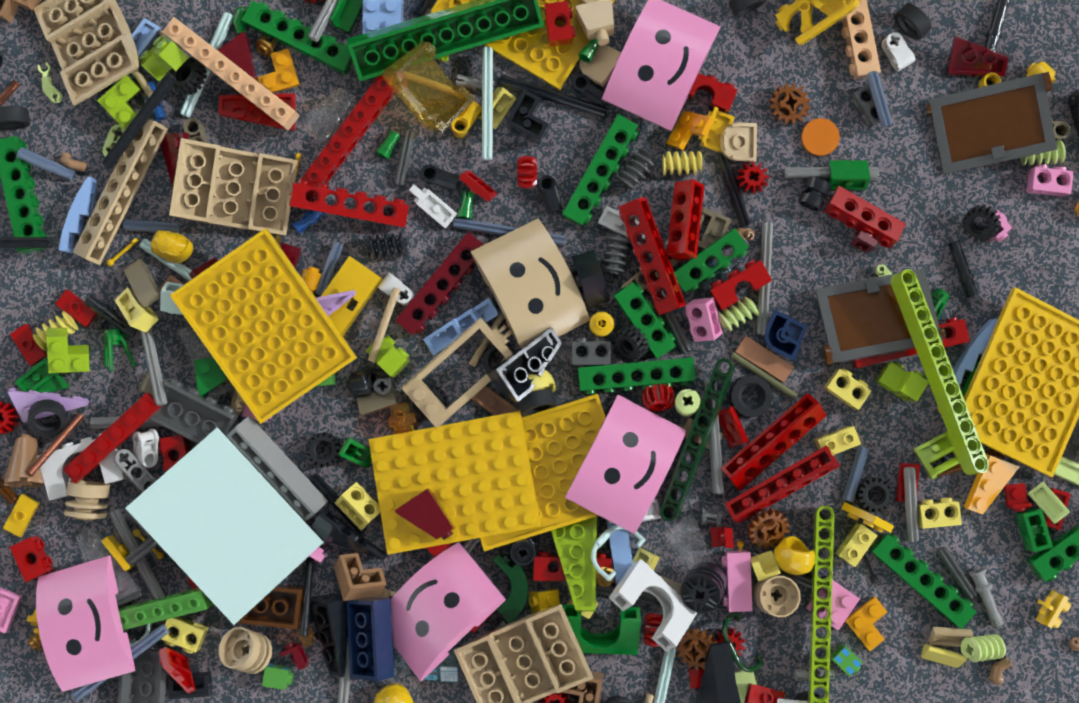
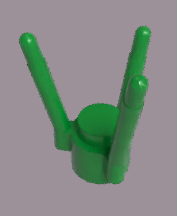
M936 288L934 292L930 291L935 312L937 311V320H939L950 295L943 289Z
M119 329L104 331V367L108 366L109 357L110 371H113V347L119 346V342H122L133 367L136 366L125 341V334H120Z

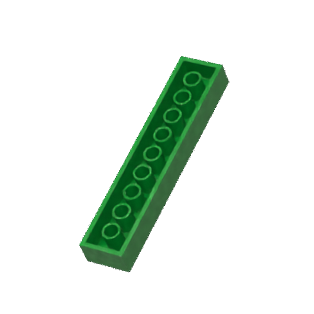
M475 0L348 38L347 45L359 81H363L544 26L538 0Z

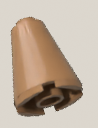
M22 434L21 437L16 438L3 480L5 486L21 488V486H28V488L44 486L41 469L33 477L26 472L38 459L37 456L40 455L37 439L33 438V435Z

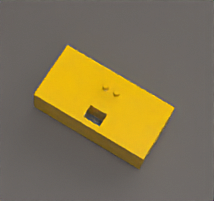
M351 256L347 258L320 296L355 290L356 295L329 316L343 337L383 280Z

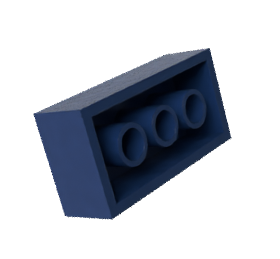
M371 597L346 601L350 678L381 681L394 677L390 598Z

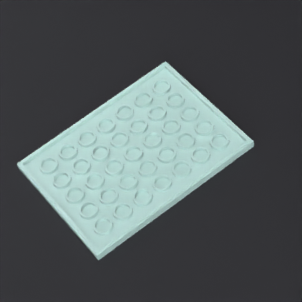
M218 428L212 431L126 507V510L233 625L324 543Z

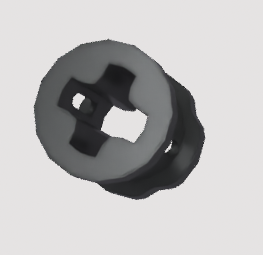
M382 372L374 382V390L381 395L387 394L394 384V377H391L386 372Z
M702 508L700 525L705 523L720 527L722 510L709 511Z

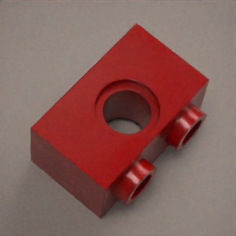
M568 1L546 3L545 17L549 47L572 44V38L575 37V28L570 25V19H573L572 7H568ZM562 20L565 22V25L558 27L555 23Z
M38 535L10 547L25 582L53 571V562L44 551L45 544ZM32 553L36 556L35 563L31 560Z

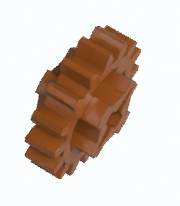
M786 83L784 89L779 86L777 88L778 92L774 91L771 94L774 98L769 99V102L773 104L769 107V110H774L771 116H777V122H780L782 119L784 120V125L788 121H790L791 125H794L796 120L800 123L803 120L802 117L808 115L806 111H809L811 106L807 104L811 99L805 97L808 92H801L802 86L797 89L796 83H793L791 87ZM783 94V100L778 102L779 96ZM789 101V103L793 104V106L790 107V105H786V103ZM802 106L800 113L796 115V108Z
M770 508L768 512L762 509L761 514L755 513L756 518H750L752 524H747L749 529L747 534L752 543H755L758 548L761 545L764 549H767L768 545L774 548L775 543L779 544L780 539L786 538L784 533H789L787 518L778 509L774 511Z
M689 628L676 647V650L680 651L677 656L684 658L682 663H689L688 668H691L693 665L696 670L700 666L705 670V657L708 654L709 646L717 642L711 641L712 635L707 636L706 630L701 633L699 628H696L694 632Z

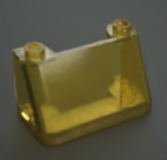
M421 42L382 72V76L420 124L427 130L442 133L473 100L469 96V91L463 86H455L434 60L436 57L435 47L429 42Z

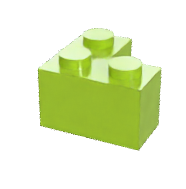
M164 35L163 37L159 36L153 42L154 46L149 51L146 50L141 54L139 63L160 81L171 68L177 71L189 57L172 40Z
M126 75L97 101L126 130L138 113L128 102L142 89L129 75Z
M47 328L48 372H90L89 345H68L67 328Z
M386 335L383 338L376 362L387 374L396 378L410 363L408 359L410 355L403 348H396L394 346L396 342L389 335ZM373 343L365 351L368 354L371 352Z
M893 361V363L886 362L874 382L906 402H917L929 384L928 380L925 379L926 376L916 370L915 372H907L903 369L904 366L896 361Z

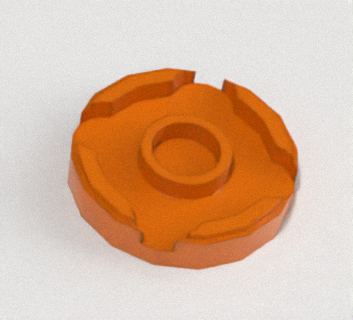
M813 119L806 124L801 133L802 146L806 152L818 157L827 156L839 144V130L828 119Z

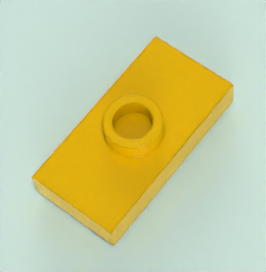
M21 494L3 529L18 537H22L40 502L25 494Z
M113 535L107 536L102 540L104 546L124 571H128L136 566L135 564L130 565L126 556H128L129 552L126 546L120 545Z

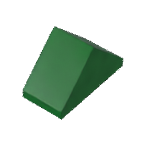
M353 437L346 439L338 455L365 468H368L372 461L370 447Z

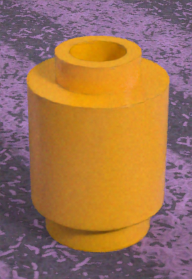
M308 266L307 269H303L301 278L314 295L322 274L318 273L319 269Z

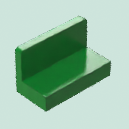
M339 0L330 18L332 26L350 34L363 8V0Z
M831 160L829 162L830 178L828 183L831 185L830 190H836L838 186L846 190H867L870 181L868 161Z

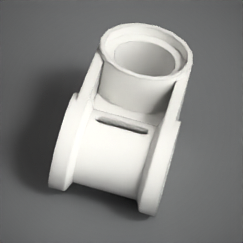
M893 32L882 41L881 47L888 57L890 64L897 72L915 62L913 52L899 33Z
M390 272L378 285V288L389 297L393 287L400 289L397 302L403 306H407L414 298L413 292ZM402 293H404V294L407 293V296H408L409 298H408L407 300H406V299H402L401 294H402Z
M151 428L147 432L133 433V455L143 466L147 468L153 467L158 461L159 436L157 431Z

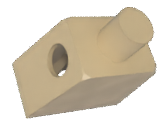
M598 0L577 5L576 17L587 39H597L600 46L608 44V36L614 34L612 0Z

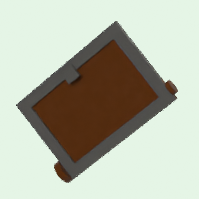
M1039 73L929 99L930 104H926L928 115H932L943 173H953L1057 150L1047 92L1052 91L1050 73Z
M925 269L912 270L916 274L935 326L943 342L942 339L946 337L943 327L939 328ZM895 274L815 290L828 345L822 346L826 365L916 349L891 286V277Z

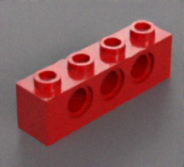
M694 179L679 181L674 184L666 255L678 261L697 258L705 185Z
M838 186L831 195L823 211L830 217L843 222L849 228L871 234L881 246L891 249L898 242L906 223L841 186Z
M538 552V555H535L533 581H567L558 552L557 556L549 555L550 552ZM597 553L598 565L612 569V558L607 557V553ZM552 561L557 562L559 565L555 571H551L547 567Z

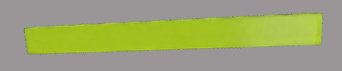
M910 269L903 270L891 277V286L962 470L967 475L984 473L989 467L986 454L916 274Z
M824 505L817 507L814 512L813 550L815 552V564L812 568L808 703H829L834 511L831 507ZM822 509H826L829 512V516L825 520L821 519L819 515ZM822 528L828 531L826 539L819 537V531ZM821 548H825L828 552L827 557L824 559L818 556ZM820 568L827 570L826 577H818L817 573ZM824 587L826 595L823 598H819L817 590ZM820 607L826 610V614L822 618L816 615V611ZM819 627L825 629L823 637L816 636V630ZM819 647L824 648L825 651L822 657H816L815 650ZM818 667L824 669V674L821 677H816L814 674ZM818 687L823 688L822 696L815 697L814 690Z

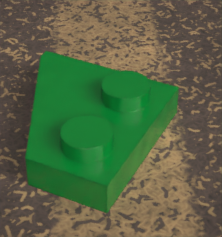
M213 357L194 360L197 390L200 392V396L203 397L207 392L218 387L228 379Z
M44 358L15 381L22 392L33 390L39 393H50L70 387L60 373L48 372V358Z

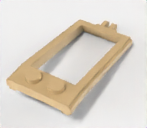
M482 317L479 318L401 387L436 428L441 426L491 380L486 374L449 408H446L422 380L479 329L501 354L507 358L513 352L506 345L509 342L507 338L512 332L509 330L505 335L502 333L507 328L506 325H503L500 329L498 327L492 329Z

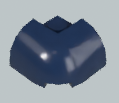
M774 309L765 329V342L775 353L794 361L808 326Z

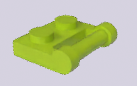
M948 431L913 450L931 480L936 478L938 474L960 464ZM952 452L955 455L954 458L935 468L931 466V463Z

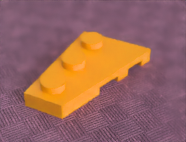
M986 454L989 463L988 470L977 474L964 507L984 514L1020 466Z

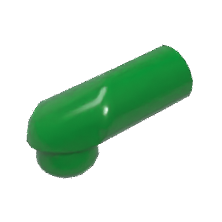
M238 7L233 16L232 22L237 35L241 32L246 33L242 18L248 9L247 7Z

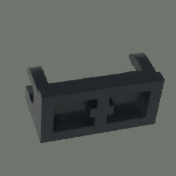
M211 671L192 673L196 690L190 694L173 678L169 679V700L207 697L212 694Z

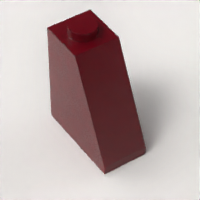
M241 32L218 51L258 82L250 41L244 32Z
M427 488L395 510L396 514L435 539L442 538L445 540L453 535L452 530L455 529V526L431 489Z

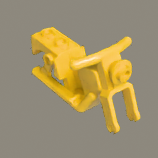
M795 0L791 5L785 4L778 9L779 13L775 15L777 18L775 23L781 31L784 29L785 32H789L791 19L798 11H801L802 34L796 37L795 40L798 45H804L855 11L860 6V0ZM813 6L828 15V17L816 25L812 23Z

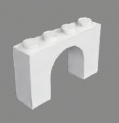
M92 437L81 439L80 444L74 445L71 442L61 445L62 449L55 450L41 466L40 469L49 501L69 496L66 494L67 484L71 480L63 469L95 439L92 440ZM121 445L100 463L105 484L128 479L114 462V454L122 450ZM120 453L119 462H125L124 456Z
M640 559L629 567L609 596V599L624 611L634 605L642 592L654 595L662 606L663 620L652 639L665 651H668L678 645L697 612L690 610L684 604L677 591L672 589L661 576L657 575L647 563Z

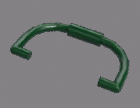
M738 612L730 613L723 622L722 634L725 642L729 641L727 635L729 621L733 617L736 618L737 622L742 620ZM730 641L733 662L744 672L752 673L764 664L760 654L755 655L758 661L756 665L751 668L744 666L739 660L740 657L733 643Z

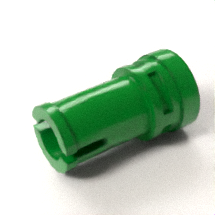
M597 39L589 40L587 45L579 52L578 56L582 61L586 63L592 62L596 55L595 52L600 46Z
M390 130L383 143L379 145L375 152L388 160L393 152V147L401 136L395 131Z
M462 191L461 206L459 207L457 218L472 220L474 193L468 191V193L467 191Z

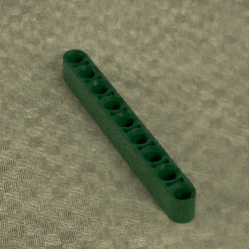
M719 359L712 371L660 508V516L665 521L677 519L682 511L735 371V365L729 359ZM724 362H727L730 366L726 373H723L720 368ZM717 380H720L723 384L720 391L714 389V383ZM711 398L716 402L713 409L707 407V401ZM704 416L709 420V424L706 427H702L700 424V419ZM695 435L701 436L702 442L700 445L694 444L693 438ZM688 453H692L695 456V461L692 464L686 459ZM681 471L687 472L688 479L686 481L680 479ZM674 489L680 490V499L674 498ZM667 507L673 508V517H669L666 514Z

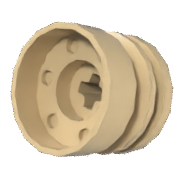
M68 481L66 494L75 497V500L65 501L66 506L74 508L65 509L64 515L80 520L106 518L107 512L98 509H105L108 505L99 502V499L109 497L110 484L94 481H80L77 484L73 481Z
M775 575L757 581L753 590V599L756 606L762 612L775 617H787L793 614L801 600L797 584L792 579L782 575ZM771 593H778V597H772Z
M235 627L222 637L218 653L220 661L224 666L248 674H257L268 665L272 656V646L270 640L265 635L243 627Z

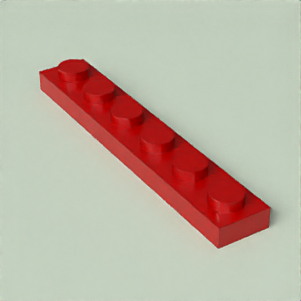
M150 392L146 393L72 460L63 471L74 483L78 484L162 406H158L155 403V399Z

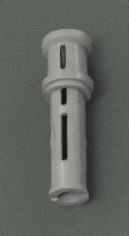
M976 568L969 572L976 585L975 591L982 598L991 626L999 627L1004 624V621L991 591L993 585L989 583L986 568Z

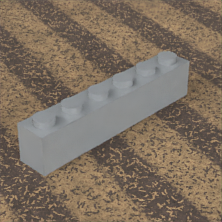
M250 416L226 435L305 522L328 502L323 494L315 488L310 480L304 476Z

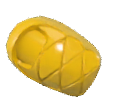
M159 230L153 236L151 250L154 254L169 262L181 264L191 256L193 244L181 234Z

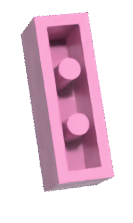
M748 550L725 551V556H722V568H725L727 587L726 595H723V606L727 607L729 612L752 611L751 554Z

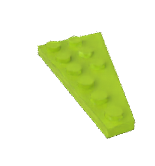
M597 517L551 531L576 611L596 612V569L591 560V551L595 545L594 542L597 540Z

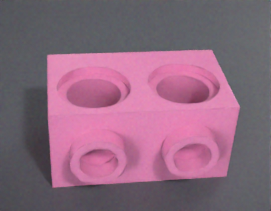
M1036 165L1028 170L1026 192L1061 197L1070 195L1073 171H1068L1066 167L1051 169L1047 165ZM1038 175L1042 176L1043 183L1038 181ZM1057 177L1062 180V185L1057 183Z
M714 297L693 299L685 305L686 316L690 323V333L693 335L694 342L715 340L723 334Z

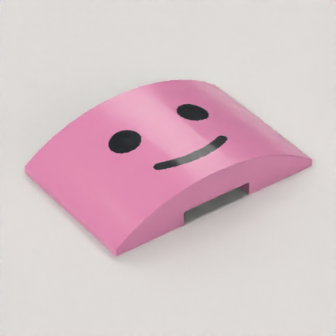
M648 0L620 54L602 100L672 131L721 26L665 1Z
M617 395L565 498L635 534L656 497L687 430Z
M459 542L423 566L390 600L393 646L420 681L427 677L449 655L448 651L474 626L478 627L506 600Z
M111 556L38 577L36 612L39 634L49 668L62 692L136 671L127 632L123 633L115 596L119 593Z

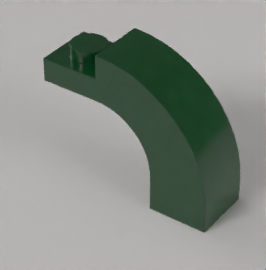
M498 553L493 558V561L509 577L511 592L506 600L497 608V611L511 623L519 616L525 606L528 596V581L521 565L515 563L511 566L510 563L512 561L506 554L501 555Z

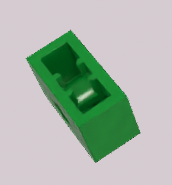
M1030 508L1026 511L1015 513L1027 551L1038 552L1053 547L1042 509Z

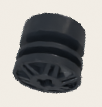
M711 562L695 564L689 570L680 589L684 604L690 610L697 613L713 611L718 607L725 593L727 577L724 571L716 564Z

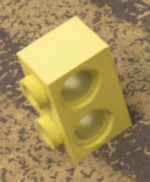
M127 287L115 299L116 304L131 327L146 333L159 320L151 306L147 308L142 306L131 288Z
M845 368L842 370L836 369L823 388L852 409L859 410L872 392L868 389L869 385L860 379L858 381L852 377L853 374ZM839 377L843 378L844 380V386L842 388L838 387L836 384V381ZM855 388L860 391L858 399H855L852 395V391Z
M847 426L814 439L817 450L827 445L834 455L861 444L854 426Z
M357 482L335 502L361 531L380 514L378 502L373 500Z
M952 497L940 498V502L926 499L921 500V504H917L919 528L962 525L959 501L952 500ZM949 506L951 514L946 517L944 510ZM930 508L932 515L927 519L925 511Z
M856 522L834 554L851 566L856 567L878 535Z
M180 616L170 618L165 623L169 633L161 639L169 646L177 645L182 647V650L187 653H196L201 649L209 627ZM172 627L178 629V636L171 633ZM189 634L196 636V643L189 640Z

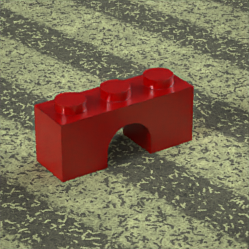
M699 71L687 98L692 100L696 91L700 89L708 90L712 95L710 108L718 107V111L727 114L738 89H735V86L728 82L721 83L717 81V78L712 75H702Z
M752 259L744 264V269L740 271L735 269L727 274V279L723 281L719 279L711 284L712 288L708 289V291L714 297L715 303L720 310H724L739 301L735 294V287L739 282L746 281L752 290H757L773 281L761 260L755 261Z

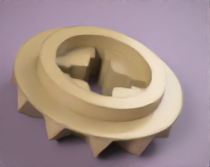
M235 389L231 408L235 410L234 413L239 415L243 410L245 402Z

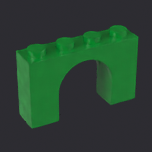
M562 605L583 653L638 655L641 625L640 607H629L624 611L620 609L618 626L611 632L595 634L587 631L581 625V611H576L574 605Z

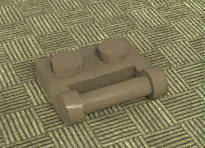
M702 207L700 227L705 216L711 219L701 241L698 240V247L703 250L725 235L731 222L730 218L705 207Z

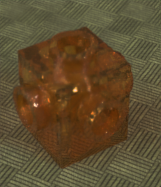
M408 402L389 406L391 417H388V424L390 429H394L395 434L415 431L416 415L415 412L411 411Z

